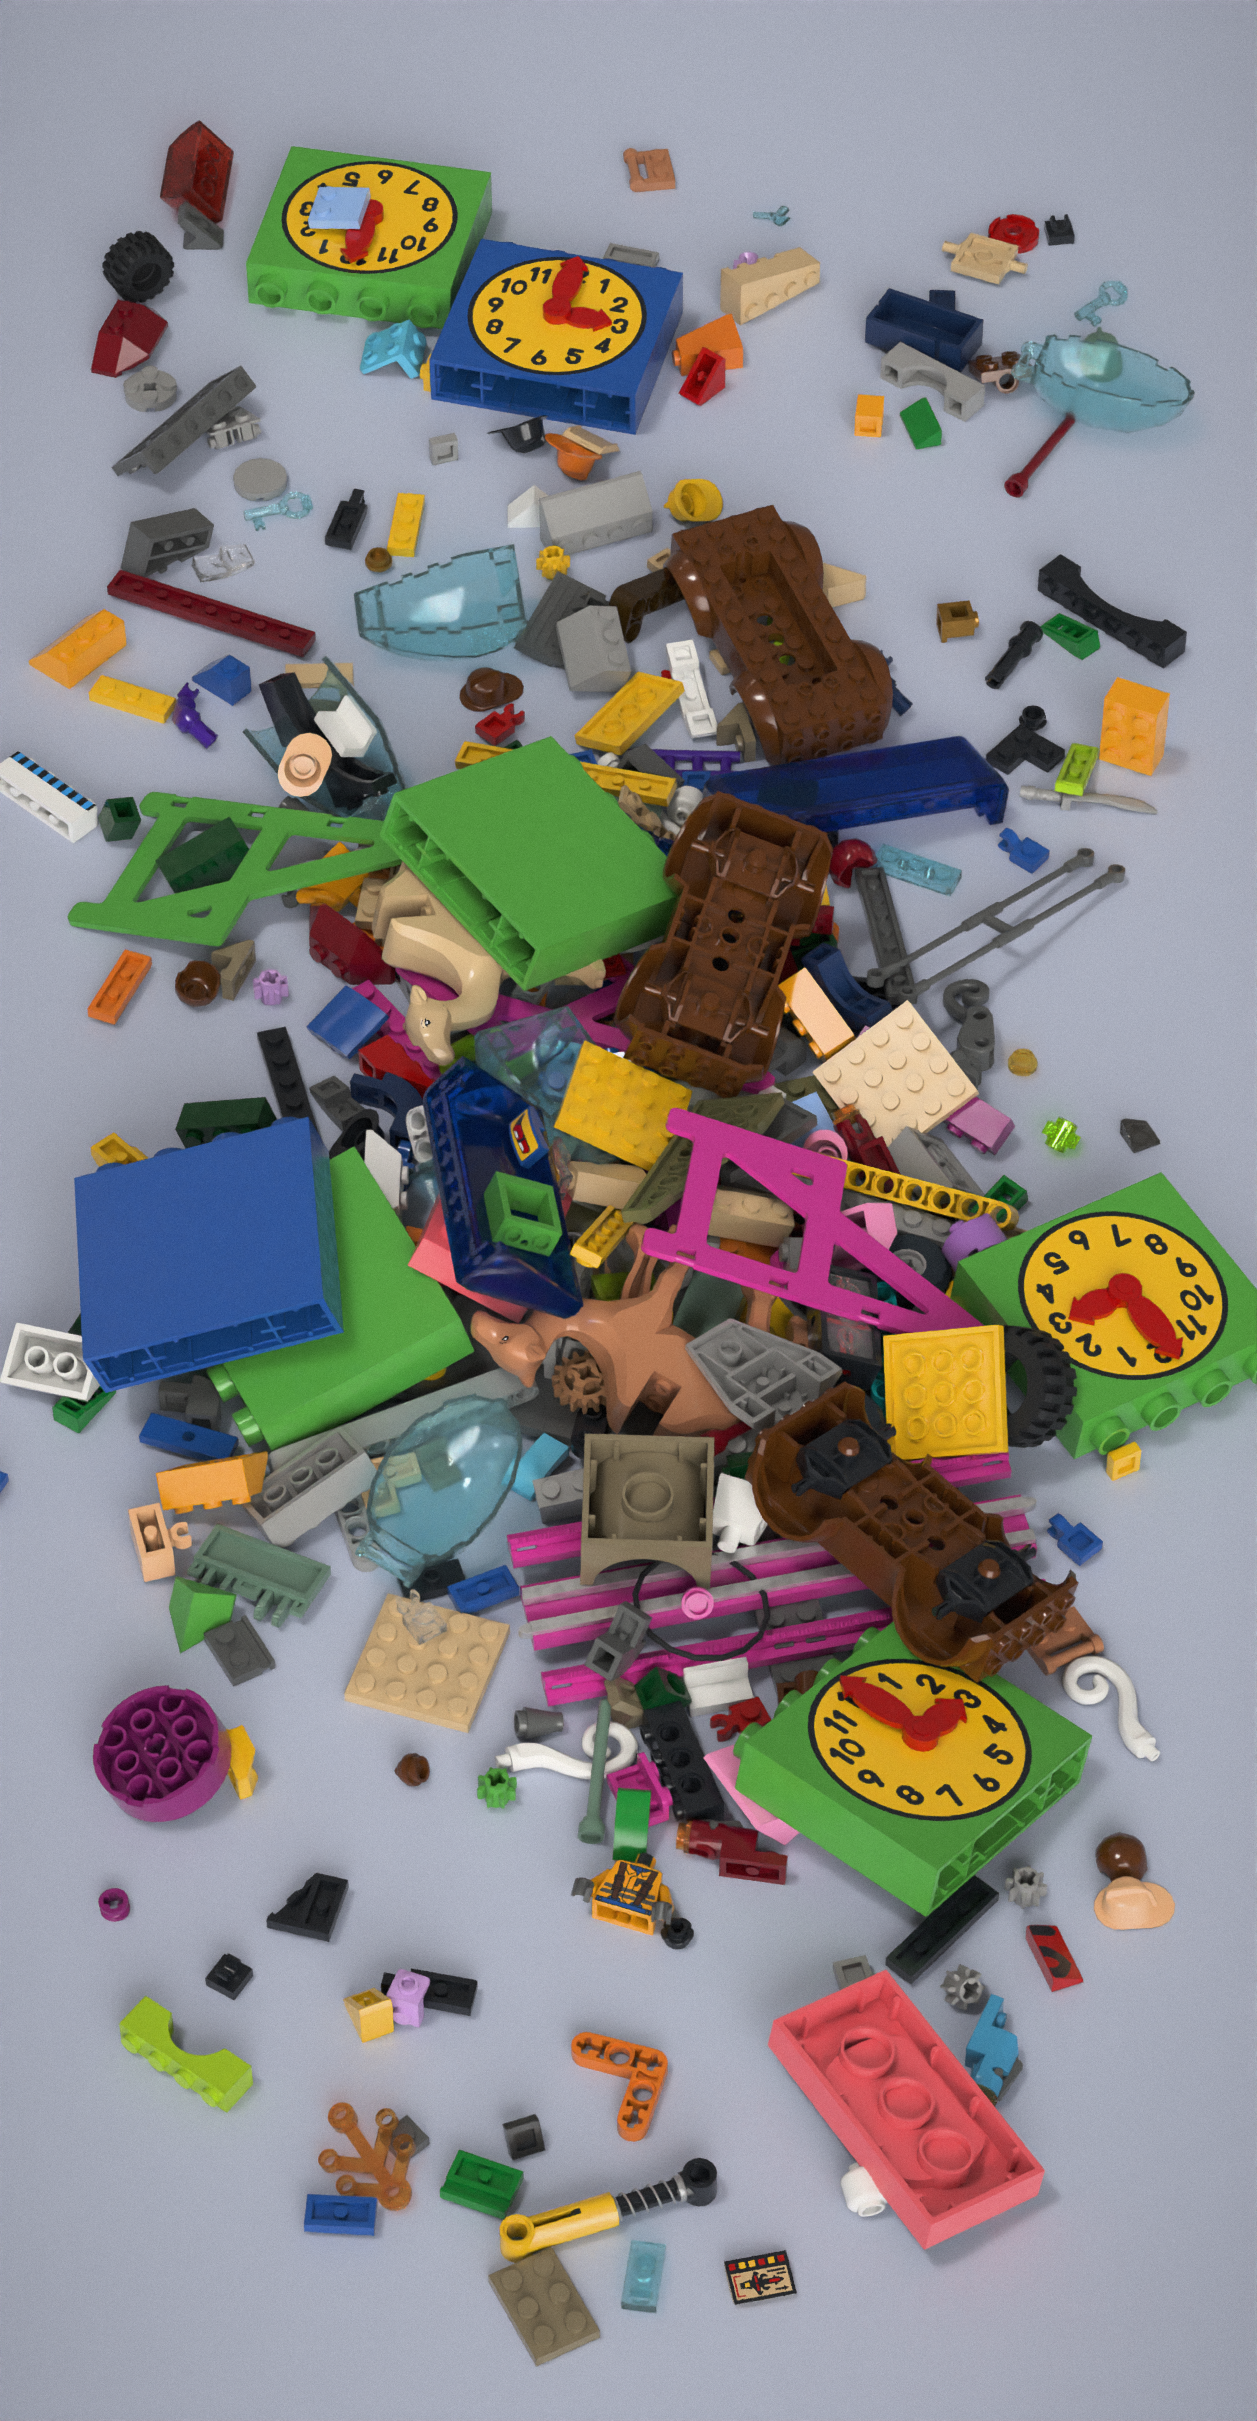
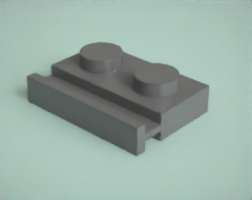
M246 1615L242 1616L240 1621L235 1623L231 1621L204 1633L205 1643L233 1687L261 1675L262 1671L268 1668L271 1670L275 1669L274 1658Z

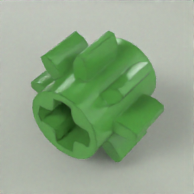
M490 1767L485 1776H478L477 1798H485L487 1808L501 1807L504 1809L509 1800H516L517 1778H509L507 1768L493 1769Z

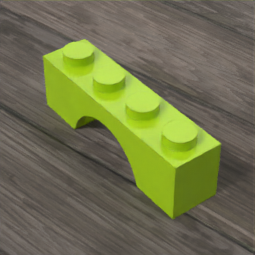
M146 1995L119 2023L121 2043L129 2052L133 2054L139 2053L145 2057L153 2068L161 2072L164 2070L173 2076L181 2087L185 2089L191 2088L200 2094L201 2098L211 2107L217 2106L227 2113L253 2085L252 2066L225 2048L208 2055H194L178 2048L172 2041L174 2033L172 2013Z

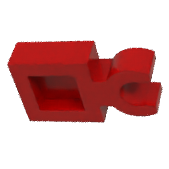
M508 704L501 715L494 711L475 725V733L492 745L497 746L515 733V726L521 725L525 721V712L522 710L518 714H514V704Z
M758 1696L729 1706V1715L716 1714L710 1718L711 1729L719 1726L724 1727V1729L717 1731L718 1742H723L730 1739L733 1733L738 1732L740 1735L749 1724L756 1722L763 1727L771 1721V1718Z

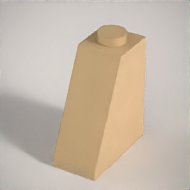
M570 1161L569 1170L564 1173L563 1186L575 1201L606 1207L611 1205L616 1209L622 1210L647 1174L636 1165Z

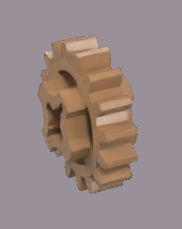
M585 1350L584 1356H579L575 1351L573 1352V1359L569 1360L563 1357L562 1366L555 1365V1375H552V1387L554 1397H560L561 1406L569 1403L570 1411L574 1412L580 1407L583 1414H587L588 1408L592 1407L597 1413L599 1412L600 1404L606 1406L603 1374L594 1357L590 1356L589 1350Z

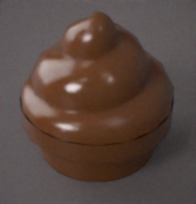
M409 1753L403 1756L394 1772L408 1786H419L422 1782L427 1781L430 1767L428 1760L424 1756H420L417 1753Z

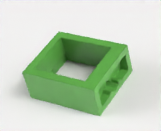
M496 1171L484 1192L492 1241L550 1256L562 1235L553 1186ZM510 1209L536 1215L539 1222L513 1216Z

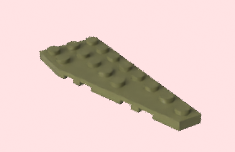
M781 1092L698 1100L691 1112L754 1133L763 1134L784 1105V1099ZM678 1135L672 1137L622 1209L621 1214L624 1223H648L683 1196L693 1146L690 1139ZM722 1158L721 1166L730 1159Z

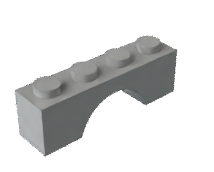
M902 342L898 343L881 358V379L900 389L916 385L936 389L944 396V412L964 422L984 406L985 385Z

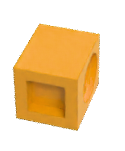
M858 394L854 436L881 437L884 417V396Z

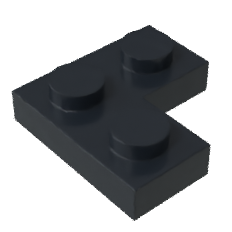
M1020 724L986 754V763L1009 775L1026 760L1048 773L1065 757V749Z

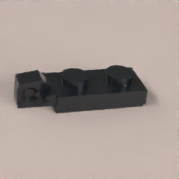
M354 489L349 501H340L325 535V545L352 549L367 514V505H365L364 500L365 490Z
M411 1968L410 1972L426 1976L430 1979V1985L423 1998L424 2008L471 2016L478 1981ZM384 1972L381 1993L387 1994L396 1974Z

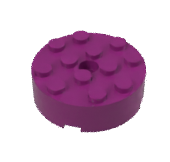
M169 1685L147 1688L123 1700L106 1717L101 1725L103 1730L98 1743H94L93 1765L102 1786L124 1812L134 1818L149 1822L172 1821L198 1810L221 1787L231 1762L229 1734L207 1701L187 1688L186 1690L173 1689Z

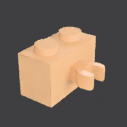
M160 1503L128 1509L131 1536L144 1582L176 1575L172 1547L187 1549L192 1546L190 1535L180 1536L188 1533L187 1522L176 1523L171 1529H167Z

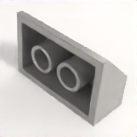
M590 605L556 622L555 627L569 691L618 692L627 683L631 668L616 606Z
M906 1126L888 1147L901 1175L982 1197L985 1195L941 1138L921 1133L919 1130ZM917 1186L913 1189L912 1193L918 1196L919 1199L922 1195V1189L920 1186ZM948 1193L941 1197L940 1205L950 1203ZM977 1201L972 1202L969 1205L968 1210L973 1208L977 1204Z

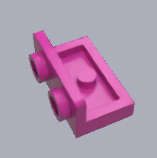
M644 1752L637 1754L636 1765L607 1774V1784L616 1801L618 1788L651 1790L649 1827L669 1820V1806L673 1805L670 1791L666 1786H661L657 1766L654 1761H648Z

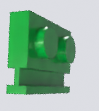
M458 2150L446 2176V2181L443 2187L441 2186L440 2198L504 2220L523 2182L524 2171Z

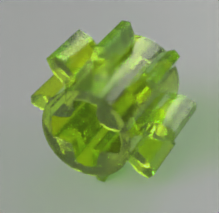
M1058 1116L1056 1122L1048 1120L1041 1132L1047 1135L1044 1143L1061 1153H1065L1067 1147L1075 1150L1081 1139L1075 1133L1078 1126Z

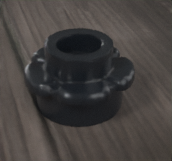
M1034 705L1024 708L1022 715L1019 717L1020 724L1031 731L1043 728L1047 720H1045L1044 710Z
M671 1918L670 1925L666 1924V1921L664 1922V1928L661 1929V1937L668 1947L682 1949L693 1939L694 1930L691 1929L692 1925L687 1919Z

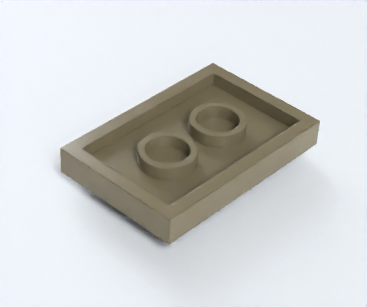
M552 2247L488 2275L491 2288L536 2367L600 2338L599 2328Z

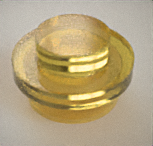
M1017 1049L1008 1059V1068L1015 1075L1029 1076L1037 1069V1059L1034 1053L1028 1049Z

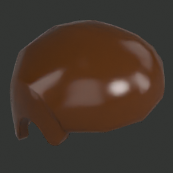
M190 961L183 971L178 972L175 980L176 995L182 1002L191 1007L210 1004L218 995L220 988V973L214 965L207 961Z
M1121 1832L1114 1833L1105 1837L1096 1848L1095 1858L1100 1873L1105 1872L1109 1876L1111 1882L1123 1876L1140 1880L1148 1870L1144 1845L1133 1835Z

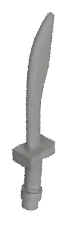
M1021 785L1019 797H1025L1028 800L1039 799L1060 802V810L1070 811L1071 801L1102 803L1124 810L1157 814V810L1146 802L1126 796L1083 793V796L1049 789L1035 788L1036 786Z

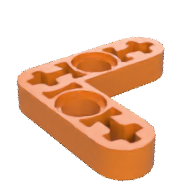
M591 2032L579 2033L574 2037L571 2044V2056L577 2065L630 2079L618 2113L617 2131L627 2141L635 2142L641 2140L648 2132L667 2077L668 2060L666 2055L657 2049ZM586 2046L592 2047V2050H589L587 2054L581 2053V2050H584ZM602 2049H605L604 2059L600 2058V2055H602ZM622 2052L629 2059L623 2064H616L610 2060V2057L614 2053ZM635 2057L639 2058V2062L637 2061V2067H634ZM651 2063H657L658 2067H655L653 2071L647 2070ZM639 2089H646L652 2093V2096L646 2101H639L633 2097V2094ZM634 2111L639 2112L638 2124H635L633 2128L627 2127V2124H630Z

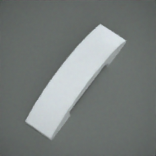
M693 639L666 644L672 680L683 682L685 691L677 698V702L691 739L716 735L717 722L713 708H710Z

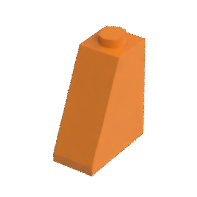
M732 314L722 316L677 338L676 350H672L673 365L678 366L681 376L689 374L703 346L726 359L725 370L743 368V345Z

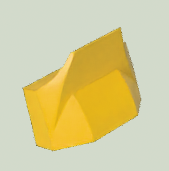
M114 1132L90 1147L91 1155L99 1167L108 1163H121L125 1165L148 1159L138 1148L129 1146Z
M243 1725L230 1730L226 1729L231 1742V1762L227 1775L240 1800L252 1796L258 1780V1775L252 1765L255 1748Z

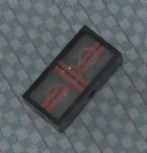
M834 1265L830 1266L828 1282L831 1285L878 1300L877 1275ZM806 1306L808 1348L821 1353L842 1368V1374L836 1384L846 1381L848 1384L869 1391L882 1367L880 1329L868 1323L856 1322ZM864 1310L861 1311L862 1314L878 1318L877 1314Z

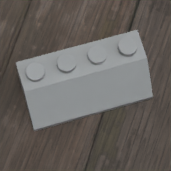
M641 471L539 498L540 540L544 547L558 546L564 549L565 556L652 532L653 511Z
M339 1426L264 1478L262 1492L252 1495L251 1502L242 1503L241 1506L270 1544L284 1548L291 1545L295 1539L308 1530L317 1527L329 1515L344 1508L349 1501L359 1494L368 1491L382 1478L365 1450Z

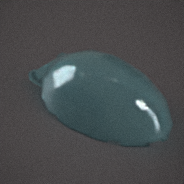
M1055 334L1047 335L1044 345L1032 341L1023 343L1021 347L1022 354L1018 363L1013 365L1011 374L1015 379L1031 383L1040 398L1058 414L1086 427L1124 433L1167 424L1183 414L1195 395L1194 390H1191L1190 387L1191 381L1176 368L1171 366L1168 370L1158 365V359L1132 348L1097 339L1096 343L1080 340L1081 336L1069 335L1068 339H1057L1058 336ZM1030 359L1036 360L1034 367L1028 365Z
M477 1393L449 1399L443 1402V1405L431 1413L427 1412L416 1419L389 1447L371 1482L366 1509L370 1531L359 1544L355 1555L360 1558L364 1556L402 1580L404 1582L403 1585L409 1589L425 1567L441 1565L463 1553L491 1525L515 1483L523 1450L520 1423L507 1408V1403L503 1399L496 1398L493 1400L476 1396ZM373 1542L376 1545H378L381 1549H383L387 1554H389L393 1559H391L387 1555L383 1554L382 1552L371 1546ZM394 1560L412 1567L413 1569L410 1571L409 1569L405 1568L404 1566H402Z

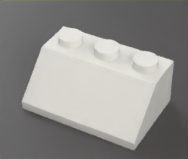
M16 1323L0 1383L88 1401L100 1384L83 1361L82 1336Z

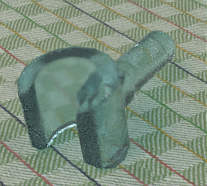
M781 206L775 213L753 212V218L773 220L777 226H783L791 219L785 216L790 211L786 206Z

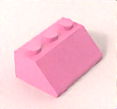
M865 1203L841 1211L842 1214L889 1250L897 1235L892 1203ZM802 1224V1232L804 1233L805 1224ZM834 1245L831 1265L856 1271L867 1268L842 1247Z
M734 1745L708 1753L704 1760L756 1830L783 1845L788 1844L800 1833L735 1789L741 1760L733 1755Z

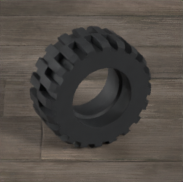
M1002 1325L1004 1326L1005 1376L1013 1363L1019 1359L1025 1368L1028 1381L1027 1393L1019 1409L1012 1414L1007 1407L1008 1446L1019 1448L1036 1447L1044 1441H1049L1057 1434L1055 1430H1062L1067 1423L1065 1417L1067 1414L1071 1415L1074 1405L1071 1404L1073 1396H1077V1387H1074V1379H1077L1076 1371L1070 1367L1073 1361L1069 1353L1062 1351L1064 1349L1063 1344L1058 1339L1052 1338L1050 1333L1035 1328Z

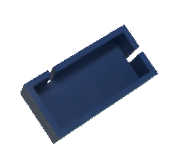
M889 288L879 300V305H876L866 317L865 343L890 351L898 343L902 342L961 373L968 364V361L971 360L982 345L984 320Z

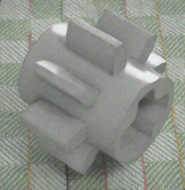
M1029 1865L1020 1869L1013 1868L1012 1878H1006L1005 1890L1009 1891L1008 1901H1014L1017 1905L1021 1906V1909L1032 1905L1039 1906L1040 1896H1046L1047 1885L1043 1883L1044 1873H1038Z
M961 1964L958 1966V1971L950 1972L947 1970L944 1983L940 1985V1988H943L948 1994L944 2000L952 2005L956 2004L957 2007L967 2010L968 2003L975 2002L978 2004L982 1990L985 1989V1986H982L978 1981L981 1973L973 1969L970 1970Z

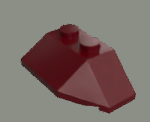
M118 299L99 330L91 373L117 378L122 375L123 371L132 369L148 360L166 331L168 322L153 308Z
M314 902L310 905L309 953L314 961L323 964L336 977L342 978L350 985H359L367 980H370L373 985H391L396 982L395 967L385 963L382 959L383 951L364 931L326 903Z

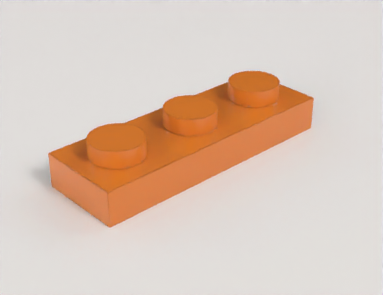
M125 949L87 1008L88 1017L115 1025L151 968L152 958Z

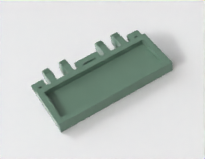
M220 1524L215 1525L194 1555V1561L187 1570V1575L196 1579H200L205 1570H208L202 1581H200L201 1584L214 1587L218 1582L221 1584L218 1589L233 1592L257 1601L262 1592H265L254 1609L253 1618L259 1621L263 1620L273 1604L278 1605L271 1619V1625L278 1628L281 1627L289 1614L302 1618L331 1575V1566Z

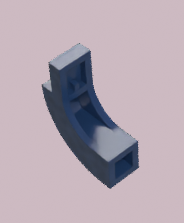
M822 943L801 958L804 968L811 974L845 1023L852 1028L859 1030L864 1025L871 1028L893 1011L890 1002L869 994L855 981L845 964L840 949Z
M388 1072L385 1073L382 1080L354 1073L350 1080L351 1097L359 1104L382 1109L395 1118L389 1129L390 1145L398 1151L401 1140L410 1142L406 1126V1116L409 1110L424 1105L420 1094L409 1082Z

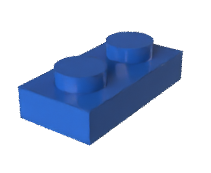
M505 1564L447 1586V1594L458 1612L472 1614L519 1596V1586Z
M307 2194L304 2232L374 2236L378 2206L377 2198Z

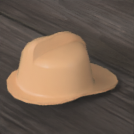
M312 733L300 734L292 739L278 770L279 783L286 792L294 796L303 797L317 791L331 763L332 752L327 741L321 736Z
M1129 1876L1113 1880L1099 1892L1094 1901V1912L1097 1919L1104 1926L1121 1930L1163 1926L1170 1921L1175 1908L1173 1898L1165 1888L1155 1883L1141 1882Z

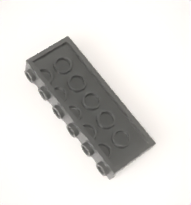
M242 366L210 381L111 468L117 476L127 471L129 474H132L142 466L143 468L148 466L153 474L159 473L256 388L255 383Z

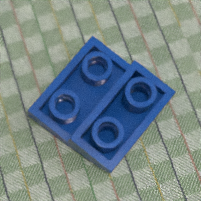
M345 986L306 1028L312 1035L328 1043L333 1051L350 1060L381 1029L382 1025L389 1019V1016L367 998L352 988Z

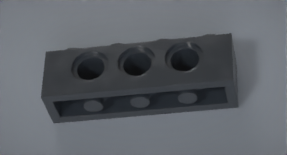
M681 1700L644 1710L643 1724L639 1725L641 1738L644 1744H650L652 1749L650 1751L651 1761H654L657 1769H660L662 1773V1787L666 1786L670 1791L673 1800L672 1811L676 1821H682L686 1833L691 1831L693 1819L724 1821V1801L711 1770L704 1760L705 1756Z

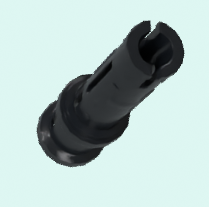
M1025 621L1020 626V632L1011 637L1008 643L1009 648L985 677L986 684L990 688L999 689L1018 662L1031 654L1032 646L1043 638V631L1038 624L1032 621Z

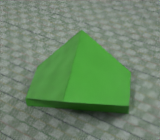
M179 1576L175 1577L169 1611L180 1653L203 1641L204 1633L231 1622L237 1594Z

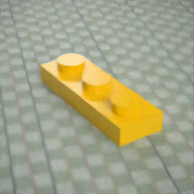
M398 493L387 545V551L391 556H415L425 505V495Z
M104 675L99 677L89 691L90 701L163 724L174 711L176 698Z

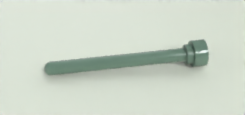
M607 1699L600 1700L598 1705L587 1815L583 1817V1821L579 1823L578 1839L587 1844L601 1843L604 1840L605 1825L600 1818L611 1716V1706Z

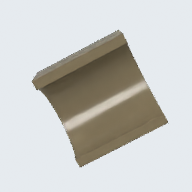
M585 1434L580 1585H593L596 1576L603 1569L613 1564L628 1560L650 1559L677 1565L693 1576L697 1587L710 1589L713 1539L714 1437Z

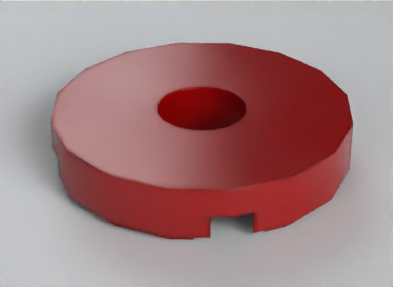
M1010 214L1001 220V217H998L989 225L988 238L1017 245L1018 254L1028 252L1038 244L1039 228L1035 226V222L1032 219L1023 215Z

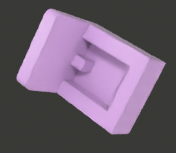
M404 1969L397 1971L386 1994L392 2002L393 2020L401 2025L409 2024L420 2027L424 2018L423 1998L430 1985L428 1977Z

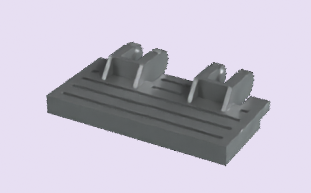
M557 571L516 641L514 649L550 667L556 665L565 670L555 627L556 622L590 605L609 606V601L605 599L607 595Z
M783 1098L784 1105L768 1129L761 1135L791 1144L818 1125L817 1116ZM728 1160L721 1166L719 1177L731 1184L747 1172L733 1161Z

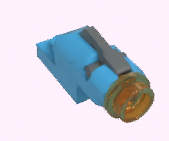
M991 1994L966 2047L965 2066L972 2068L970 2076L995 2107L1022 2071L1023 2064L1018 2059L1017 2036L1003 2030L1007 2019V2014L1003 2012L1004 1998Z

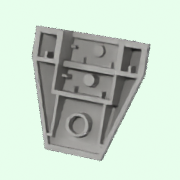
M732 1318L727 1319L685 1345V1350L728 1410L759 1432L766 1427H773L786 1414L792 1415L797 1412L807 1401L811 1400L813 1402L821 1397L828 1388L835 1385L842 1374V1368L821 1353Z

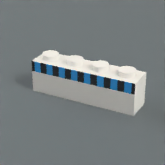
M17 751L0 763V792L72 843H75L98 826L95 803L76 792L71 785H66L60 781L52 772L46 771L37 765L32 758H27Z

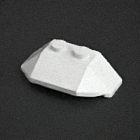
M366 1130L364 1163L402 1222V1210H408L407 1191L403 1192L404 1185L409 1184V1167L403 1166L402 1156L396 1149L373 1130Z

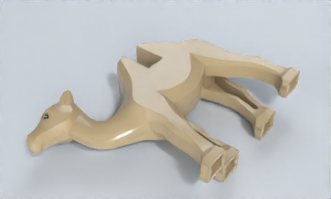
M402 861L397 875L381 887L372 924L373 936L375 939L386 938L382 953V959L386 964L434 978L452 987L459 995L454 1000L439 1001L428 998L420 986L413 985L410 994V1004L405 1022L402 1025L413 1046L421 1047L429 1061L438 1065H448L453 1062L455 1057L454 1050L450 1045V1032L474 1028L489 1021L495 1011L499 987L510 976ZM599 959L589 966L564 976H567L575 985H587L591 989H597L603 985L606 970L602 959Z

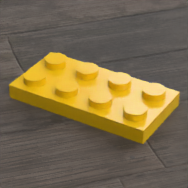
M637 672L574 735L576 744L622 756L685 691L683 682Z

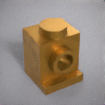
M970 600L937 604L936 626L941 643L947 642V638L974 635L975 628L979 627V617L977 611L972 610Z

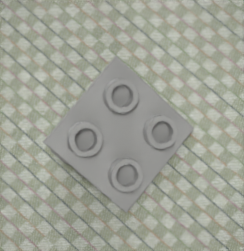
M240 406L233 407L206 431L211 436L207 438L210 449L215 448L217 450L227 447L229 444L234 445V436L238 443H241L242 440L247 441L257 438V435L261 434L259 425L254 423L260 422V418Z

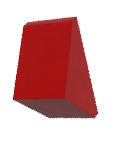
M703 346L678 394L699 406L703 405L725 388L726 359Z

